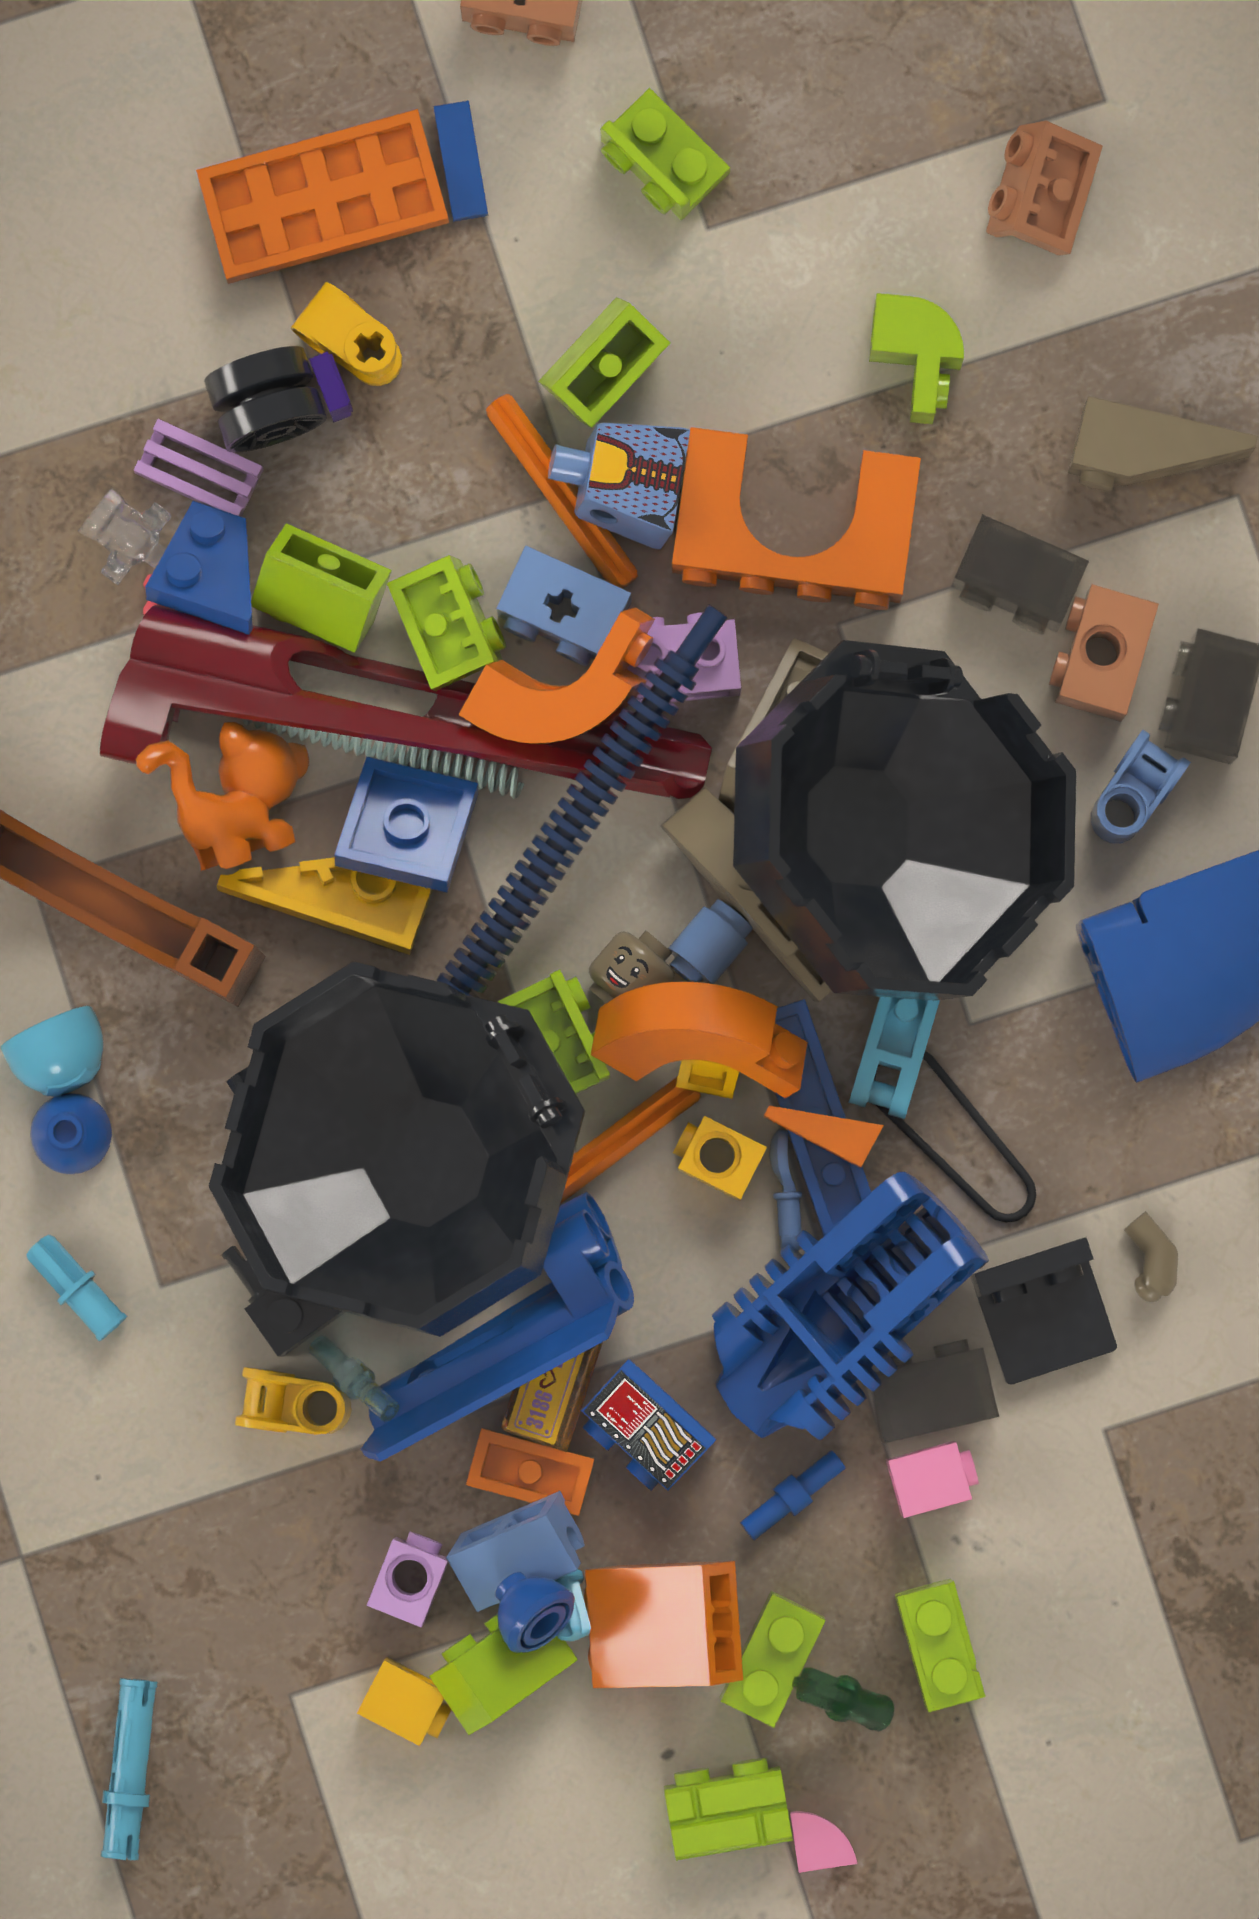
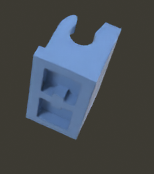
M561 1491L460 1534L446 1559L477 1612L500 1603L495 1596L496 1589L505 1578L513 1573L522 1572L526 1578L543 1577L555 1580L579 1568L581 1562L575 1550L584 1547L585 1544L578 1526L565 1505L566 1500Z

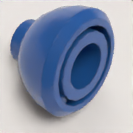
M67 1093L51 1098L39 1108L31 1124L30 1137L32 1147L44 1165L59 1173L79 1174L92 1169L105 1157L110 1147L112 1129L108 1115L99 1103L82 1094Z
M522 1572L509 1575L499 1584L495 1592L496 1598L500 1601L497 1614L498 1626L504 1642L511 1651L516 1653L531 1652L549 1643L564 1629L572 1616L575 1603L573 1593L552 1579L543 1577L526 1578Z

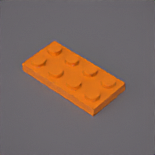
M418 109L196 170L228 284L449 223Z

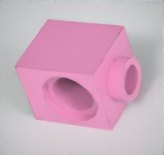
M955 1441L886 1459L900 1514L903 1518L972 1500L969 1486L979 1484L970 1450L959 1452L957 1442Z

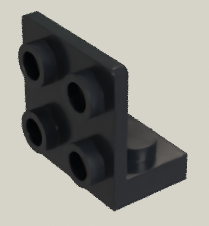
M1087 1237L1013 1260L970 1276L1007 1384L1013 1385L1113 1352L1117 1349V1343L1089 1262L1094 1260Z

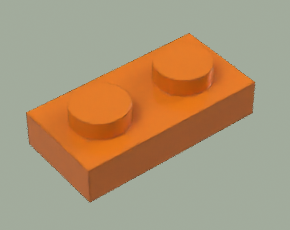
M481 1428L466 1485L529 1503L561 1491L570 1514L579 1516L595 1458Z

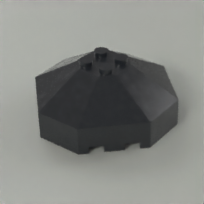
M842 640L736 747L733 867L833 993L932 1001L973 996L987 981L984 974L999 958L1009 957L1038 926L1035 919L1049 904L1061 902L1074 887L1076 769L1063 752L1052 754L1036 733L1042 726L1018 694L1006 693L981 699L963 676L961 667L955 665L945 651Z
M353 961L254 1023L247 1046L253 1050L245 1082H237L225 1129L231 1131L222 1164H214L208 1187L263 1289L289 1298L441 1337L541 1275L585 1115V1109L529 1010L468 996L446 983L409 974L405 976L380 970L375 966Z

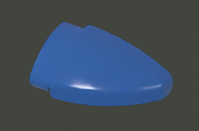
M1259 850L1147 890L1132 902L1082 919L1076 924L1078 939L1127 1067L1136 1083L1196 1061L1220 1049L1259 1021Z

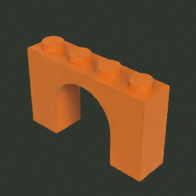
M690 428L672 559V573L683 574V583L701 587H716L717 579L740 582L739 590L761 595L774 594V587L796 589L797 598L813 602H831L832 594L855 597V606L872 610H888L889 602H901L921 458L863 450L854 517L848 530L838 542L821 553L805 557H792L776 553L763 546L751 534L744 522L740 507V494L748 435Z

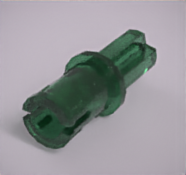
M806 1667L803 1669L800 1677L795 1676L793 1679L792 1687L797 1689L796 1698L801 1702L824 1710L827 1716L836 1722L850 1720L864 1725L872 1731L879 1732L887 1728L894 1716V1703L889 1696L877 1694L861 1687L859 1681L849 1675L835 1677L818 1669Z

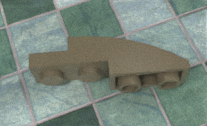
M702 788L661 825V828L724 902L751 925L752 929L813 1001L820 1002L832 990L733 867L734 814L708 789Z

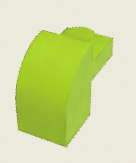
M877 293L874 304L869 362L915 366L910 422L933 424L936 408L947 409L950 374H941L939 370L940 368L961 370L964 360V346L960 331L949 314L933 302L913 296Z

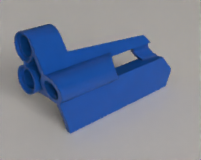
M587 1191L559 1207L543 1266L551 1283L416 1366L383 1383L376 1389L369 1404V1418L374 1431L361 1448L365 1457L381 1462L609 1339L617 1316L633 1307L634 1293L631 1283L622 1269V1262L606 1218L594 1198Z

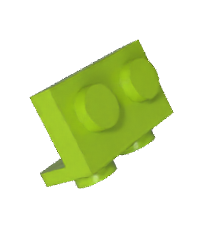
M559 969L551 973L550 977L498 1001L501 1004L530 1011L576 1094L611 1078L606 1067L607 1064L591 1055L595 1032L590 1033L581 1012L590 1009L591 1006L577 977L566 981Z

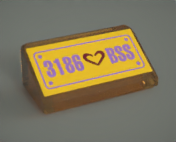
M603 1342L514 1389L510 1396L501 1429L505 1432L567 1452Z

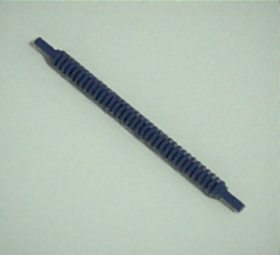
M708 604L677 651L670 650L664 659L660 657L656 659L654 665L662 673L659 675L652 670L647 672L645 678L653 686L649 687L642 682L638 685L636 690L644 696V699L641 700L632 695L627 701L636 711L633 713L626 708L621 710L619 716L627 724L623 725L618 721L612 723L610 729L618 737L615 738L605 733L601 741L609 747V750L607 751L600 746L594 749L592 753L600 760V763L588 759L583 765L592 775L589 776L579 771L575 779L583 788L581 789L574 784H570L566 792L574 798V801L564 796L561 797L557 804L566 811L565 814L553 809L549 817L557 824L556 827L548 822H544L540 830L548 838L546 839L536 834L531 841L540 849L539 852L530 847L526 848L523 855L531 863L528 864L523 860L517 861L514 867L522 876L513 872L509 873L506 881L514 888L511 889L505 885L500 886L497 893L505 901L503 902L495 897L491 899L488 905L496 914L488 910L482 912L480 919L488 926L486 927L478 922L473 925L471 931L479 939L470 935L465 937L462 943L470 952L459 947L454 956L462 964L449 960L445 968L453 977L442 972L436 979L438 982L446 983L463 994L479 998V996L472 989L479 993L485 992L488 985L480 977L492 981L497 973L489 964L501 968L505 963V959L497 952L499 951L504 955L510 956L514 947L506 939L519 943L523 935L515 926L527 931L531 922L524 914L536 918L540 912L532 902L534 901L542 906L545 905L549 898L541 889L553 893L557 887V884L549 877L552 876L555 879L562 880L566 872L558 864L560 863L570 868L575 861L566 852L570 851L573 854L579 855L583 847L575 839L578 838L587 843L592 837V834L584 826L586 825L596 830L601 822L592 814L596 813L602 817L607 815L609 809L601 801L604 800L614 805L618 797L610 788L612 787L623 792L627 784L619 778V775L621 774L628 779H632L636 772L627 765L628 762L640 767L644 758L636 752L637 749L649 754L653 748L645 740V737L647 736L654 741H658L662 734L653 727L656 723L666 729L671 721L662 714L663 711L675 716L679 708L671 702L672 698L684 703L688 697L686 693L679 689L681 685L689 690H693L697 683L693 678L699 671V668L695 665L728 617Z

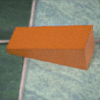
M769 1106L763 1116L858 1168L862 1167L884 1126Z

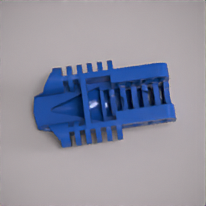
M898 1172L887 1178L819 1241L807 1231L802 1230L795 1238L800 1247L805 1251L804 1255L787 1244L780 1251V1254L790 1268L788 1270L777 1260L771 1259L764 1267L774 1280L773 1284L759 1273H756L749 1280L750 1285L759 1296L757 1299L743 1287L733 1294L735 1300L743 1309L742 1313L729 1302H725L712 1314L715 1321L714 1336L716 1348L723 1366L715 1383L731 1413L760 1438H765L789 1425L800 1429L805 1428L816 1439L822 1440L835 1428L834 1422L825 1410L828 1409L838 1419L844 1420L851 1411L841 1398V1395L843 1394L857 1406L866 1400L865 1393L856 1381L859 1379L871 1391L879 1388L882 1382L871 1367L875 1365L886 1376H892L898 1368L887 1353L891 1351L901 1361L907 1362L914 1354L903 1338L975 1271L981 1269L989 1262L985 1251L958 1218L923 1183L906 1172ZM921 1205L924 1206L923 1209H921L919 1212H917L916 1214H914V1212H915Z

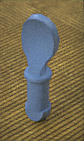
M778 1129L771 1139L769 1159L771 1168L782 1185V1192L773 1194V1198L777 1201L780 1248L782 1250L789 1244L799 1251L801 1247L795 1237L802 1231L800 1212L802 1192L796 1191L789 1170L787 1155L788 1131Z

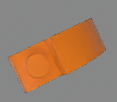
M636 607L621 611L589 669L570 685L557 686L539 682L503 660L487 664L462 707L459 716L498 737L534 744L566 740L606 724L618 716L623 708L629 706L627 701L632 695L638 696L639 692L636 690L641 682L644 684L647 682L629 671L628 667L631 665L636 668L648 653L653 637L647 633L655 619Z
M664 982L635 988L601 1006L598 1012L591 1055L635 1081H638L655 1069L675 1061L705 1060L716 1062L743 1073L778 1095L787 1098L801 1088L808 1042L776 1024L775 1019L778 1006L758 996L738 989L710 983Z

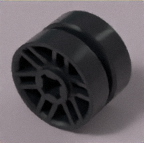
M286 346L258 352L230 362L211 372L204 379L213 409L219 412H226L219 418L218 426L227 451L236 453L266 448L301 436L326 421L327 416L318 390L313 387H305L313 379V374L303 347Z

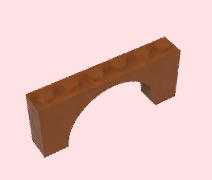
M0 809L1 880L239 1007L266 957L255 945L203 917L193 915L122 879L30 828Z

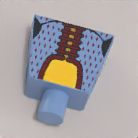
M599 423L589 436L585 451L561 445L554 446L549 463L548 479L579 486L574 510L578 518L651 548L661 550L673 533L690 429Z

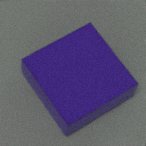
M327 351L309 358L333 423L352 416L353 408L332 354H329Z

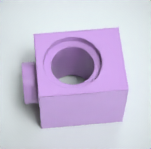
M411 1531L406 1541L395 1537L391 1542L366 1606L422 1627L425 1624L449 1563L445 1556L439 1554L442 1544ZM415 1560L423 1565L427 1572V1582L421 1591L408 1593L398 1587L395 1581V1570L400 1562Z

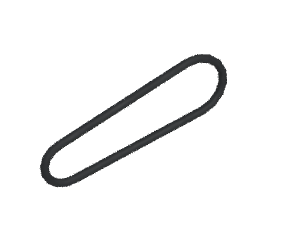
M925 1050L923 1060L928 1063L1025 1183L1028 1196L1024 1206L1017 1212L1010 1214L995 1210L902 1118L888 1115L889 1108L876 1106L986 1214L997 1221L1005 1223L1022 1219L1034 1207L1036 1199L1035 1183L936 1059Z

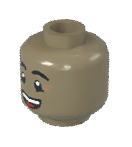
M646 930L639 939L629 932H619L591 963L589 975L594 983L589 990L603 1002L608 1003L617 996L635 988L657 983L673 982V969L665 962L672 952Z

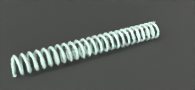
M243 719V722L246 726L252 723L253 721ZM254 721V725L257 729L262 727L265 723ZM265 723V728L268 732L276 726V731L279 735L283 734L287 729L290 738L298 733L301 741L309 736L312 744L318 742L321 737L323 747H326L332 741L334 750L339 749L343 744L345 753L350 752L354 747L357 757L365 750L366 757L372 758L376 754L377 759L384 761L387 757L388 762L396 763L399 758L400 765L407 766L410 762V767L418 769L421 765L422 770L430 771L432 768V772L441 774L443 771V775H454V777L464 779L466 776V780L473 782L477 779L479 790L483 789L488 783L490 793L496 791L499 786L501 796L506 795L510 789V795L513 800L519 796L524 786V783L521 782L517 785L519 768L513 766L505 784L508 768L506 764H501L494 781L497 762L490 761L483 778L484 759L479 758L472 774L474 757L467 756L461 771L463 755L456 754L449 770L452 754L449 752H444L438 767L440 751L437 750L432 751L427 763L429 749L421 748L416 760L417 747L413 746L409 747L405 757L406 745L398 744L393 756L395 743L387 742L382 752V741L375 740L371 749L372 740L363 739L360 746L361 738L352 737L349 743V736L340 735L338 739V734L329 733L326 738L327 732L317 731L315 735V730L306 729L304 732L303 728Z

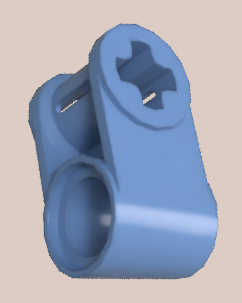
M1145 730L1140 732L1113 771L1115 775L1099 796L1091 811V825L1094 832L1102 840L1109 843L1121 844L1131 840L1145 825L1159 803L1162 804L1191 763L1184 757L1179 760L1175 759L1149 741L1150 734ZM1113 800L1127 803L1134 814L1133 824L1126 828L1112 825L1105 814L1106 804Z

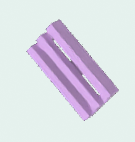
M157 419L153 427L154 432L150 440H147L143 449L142 458L140 461H137L133 470L135 474L198 503L242 517L264 470L263 467ZM165 438L246 474L244 483L162 446ZM156 457L238 494L235 502L227 501L152 467Z

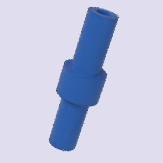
M832 1450L829 1451L798 1477L795 1478L791 1474L774 1487L775 1495L740 1522L741 1526L752 1540L755 1541L789 1513L796 1516L813 1502L810 1496L846 1469L845 1465Z

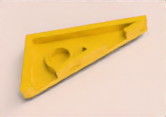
M334 857L301 861L299 866L268 870H262V867L239 869L234 874H221L217 883V891L408 955L411 953L433 889L335 866Z

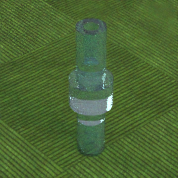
M324 1335L317 1337L311 1343L309 1353L333 1374V1383L345 1395L353 1400H361L384 1422L396 1416L399 1411V1403L375 1382L374 1372L359 1358H349Z

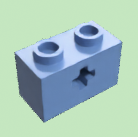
M525 545L496 609L498 617L506 620L503 626L506 631L530 642H535L537 636L540 635L559 644L556 653L580 665L587 666L590 659H595L620 612L628 610L632 599L630 592ZM563 598L571 599L572 611L577 614L576 617L573 618L565 615L560 623L554 622L552 609L548 606L549 602L559 605Z

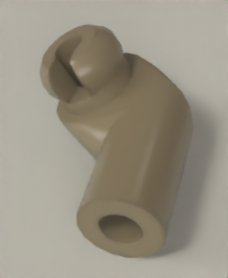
M1145 1211L1130 1223L1124 1231L1145 1255L1143 1273L1134 1281L1135 1290L1143 1300L1156 1302L1162 1296L1170 1295L1176 1286L1178 1251L1171 1240Z

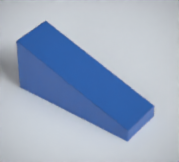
M469 100L433 106L453 222L488 216Z

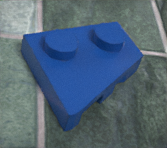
M192 501L145 586L146 600L249 635L253 629L246 518Z

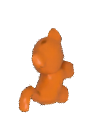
M224 722L219 733V747L223 755L220 759L218 773L225 795L197 791L192 779L189 755L169 740L148 745L137 756L136 767L145 774H151L164 764L170 767L171 789L177 802V823L186 840L193 847L200 862L201 871L217 865L221 868L229 869L252 860L251 852L265 847L269 852L295 843L292 826L283 819L269 820V810L287 800L291 796L297 780L306 774L309 766V754L305 745L293 742L288 743L282 737L271 732L256 729L248 730L237 722Z

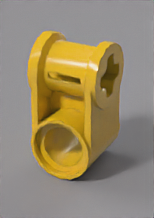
M328 282L324 283L291 326V330L307 345L320 354L328 351L329 354H332L336 363L370 386H382L390 383L398 376L402 368L403 357L391 331L366 313L347 294ZM367 348L373 351L382 348L385 355L380 361L374 357H370L366 361L363 352Z
M243 1367L242 1376L247 1379L242 1414L235 1418L236 1426L286 1433L287 1431L318 1435L332 1434L339 1431L349 1421L352 1412L351 1400L341 1386L326 1381L295 1377V1374ZM320 1391L329 1393L337 1403L335 1418L326 1425L315 1423L308 1413L310 1399Z

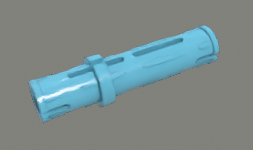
M120 1678L109 1790H103L102 1803L107 1804L101 1857L139 1860L138 1852L143 1807H149L150 1794H145L153 1707L158 1682Z

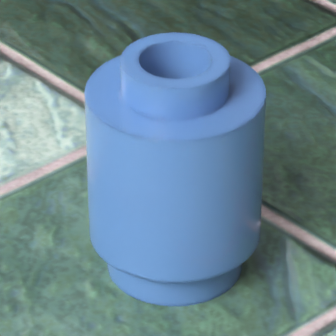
M717 899L710 908L703 906L669 946L668 949L675 957L669 965L687 982H701L703 980L705 983L714 984L747 946L748 942L745 938L752 931V927L734 909Z

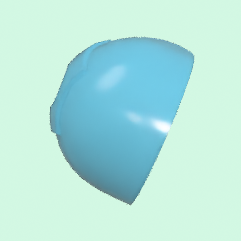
M83 1006L51 1017L22 1031L6 1041L0 1049L17 1079L45 1096L56 1097L72 1092L86 1083L89 1084L95 1077L101 1066L103 1035L100 1023L92 1007Z

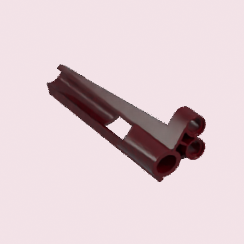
M157 604L152 606L141 620L133 639L130 659L119 674L102 731L100 756L136 764L137 756L148 745L169 740L172 721L178 723L180 709L467 755L576 780L575 777L579 771L589 776L592 775L583 766L588 759L600 763V760L592 753L597 746L607 751L609 750V747L601 741L605 733L615 738L618 737L610 729L612 723L618 721L626 725L627 722L620 716H616L606 724L591 731L551 743L534 744L507 740L493 735L459 716L476 683L459 680L435 691L430 688L424 671L349 655L335 646L312 638L253 625V629L248 635ZM293 661L437 694V697L428 713L421 717L302 690L291 676L288 662ZM654 724L653 727L662 735L658 741H654L647 736L645 737V740L653 748L649 754L637 749L636 752L644 758L640 767L628 762L627 765L636 772L632 779H628L621 774L619 775V778L627 784L625 790L675 799L692 798L704 788L712 747L700 734L671 727L665 729Z

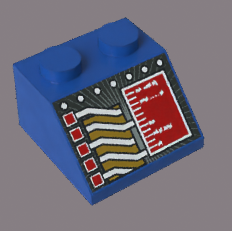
M628 1359L581 1410L589 1418L583 1429L607 1451L615 1443L633 1458L626 1468L651 1491L658 1483L669 1491L716 1441V1438L631 1359Z

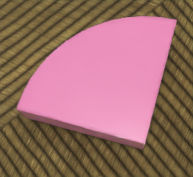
M803 1811L790 1812L799 1873L857 1864L852 1845L836 1825L814 1813Z

